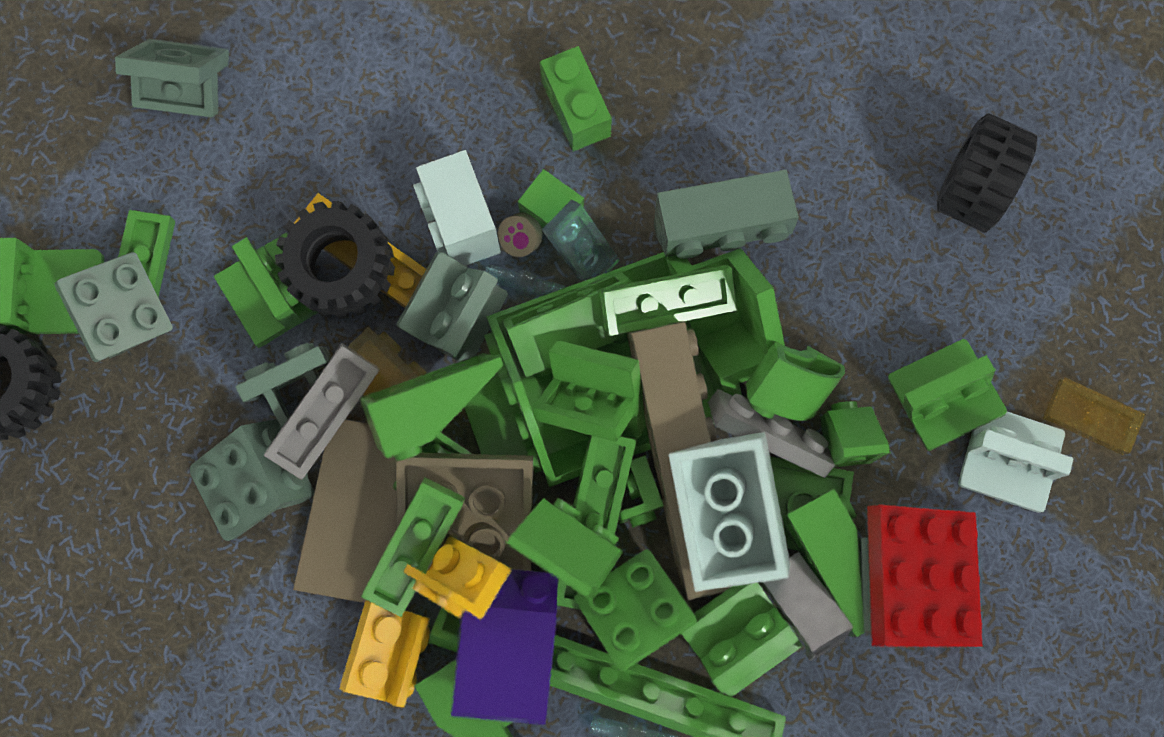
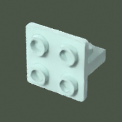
M1007 412L1005 416L972 431L958 485L1037 513L1043 512L1046 508L1053 480L1068 476L1071 471L1074 458L1060 454L1065 431Z

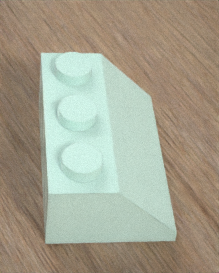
M765 432L720 439L669 453L695 591L788 578L790 561Z

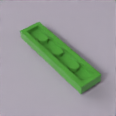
M589 435L573 508L581 513L576 521L590 530L597 523L615 535L636 444L634 437L621 435L618 441L614 442ZM558 578L557 605L580 609L574 600L575 595L579 592Z

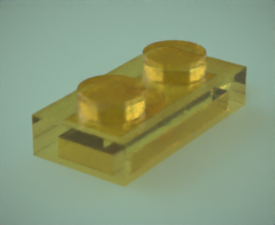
M1064 377L1058 380L1043 419L1116 453L1126 455L1131 453L1146 414Z

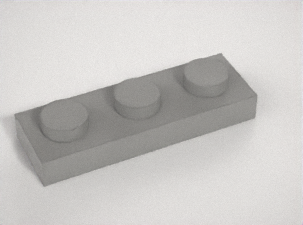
M341 343L271 442L264 456L303 480L379 372V367Z
M717 389L709 400L708 404L715 427L736 437L765 432L770 453L824 478L835 466L828 449L829 444L827 440L817 431L812 429L802 430L792 425L787 418L776 414L772 419L766 418L757 413L751 407L749 400L740 394L732 396Z

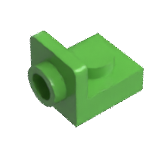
M642 456L632 460L626 484L630 499L639 498L641 505L621 511L619 514L620 524L630 521L632 528L657 520L655 512L661 510L664 506L647 458Z

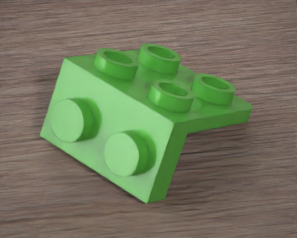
M0 238V325L14 329L22 334L78 333L54 284L63 277L104 263V255L96 249L33 250L17 238Z

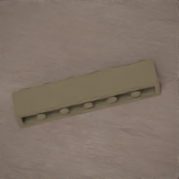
M685 322L626 333L631 357L639 360L645 423L681 592L688 600L724 592L730 587L695 591L669 453L717 440L713 420L711 417L705 418L702 400L708 397L703 374H696L692 357L698 355L695 333L693 329H686Z

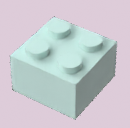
M466 150L416 167L421 182L413 186L437 251L445 253L465 266L501 253L496 228Z

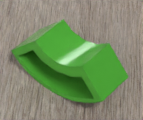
M774 341L746 382L748 400L751 407L757 413L769 419H772L776 414L793 420H810L816 415L845 374V367L810 346H807L804 351H798Z

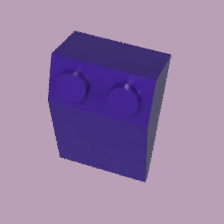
M511 569L482 619L464 610L459 624L451 716L545 725L557 616L558 578L552 573Z

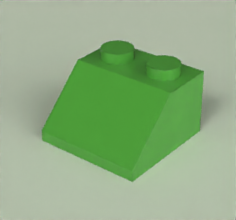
M560 498L556 500L554 505L542 499L513 532L506 543L584 596L593 598L623 553L615 546L619 538L597 523L590 530L576 521L581 513Z

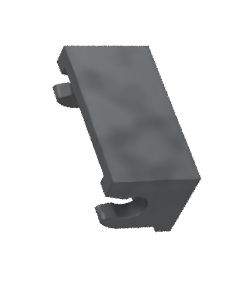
M798 552L789 557L790 570L788 578L758 583L765 593L768 592L803 641L806 649L805 655L811 661L833 647L842 644L852 630L853 625Z

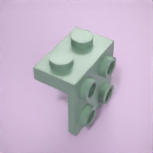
M277 419L241 425L190 466V474L221 537L226 541L238 538L275 510L303 503L314 496L315 491L308 480L307 474L301 480L264 456L265 451L282 428Z

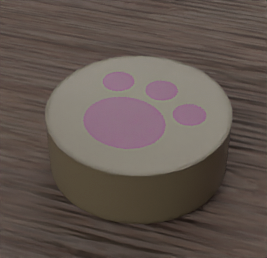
M522 212L515 213L500 224L498 239L502 248L508 254L515 257H524L540 246L542 229L538 221L531 215Z

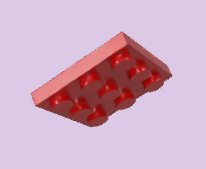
M889 505L867 506L872 646L983 647L976 512Z

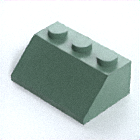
M787 169L657 193L654 228L665 257L677 255L680 259H688L700 255L703 250L720 247L722 251H732L745 246L746 242L763 239L764 243H776L786 239L793 233L799 219Z

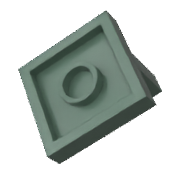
M148 39L115 57L116 74L131 76L132 107L212 118L218 114L217 73L228 66L229 49Z

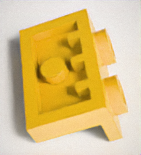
M450 535L444 545L436 552L433 563L426 574L409 564L403 570L404 573L417 580L412 589L459 618L464 610L479 619L483 618L511 569L499 561Z
M365 600L339 689L346 693L385 701L393 706L403 708L407 697H410L415 689L414 686L417 681L415 669L420 653L425 650L429 641V618L409 611H404L402 617Z

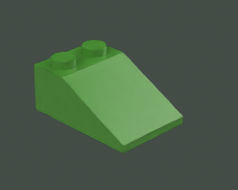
M482 353L360 397L369 427L380 452L385 458L394 456L396 461L405 460L422 452L420 446L431 442L503 367L501 358Z

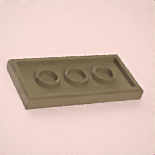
M344 420L324 448L293 590L365 603L366 599L362 598L361 595L397 529L396 491L393 489V484L396 481V460L394 456L385 458L380 452L367 423Z

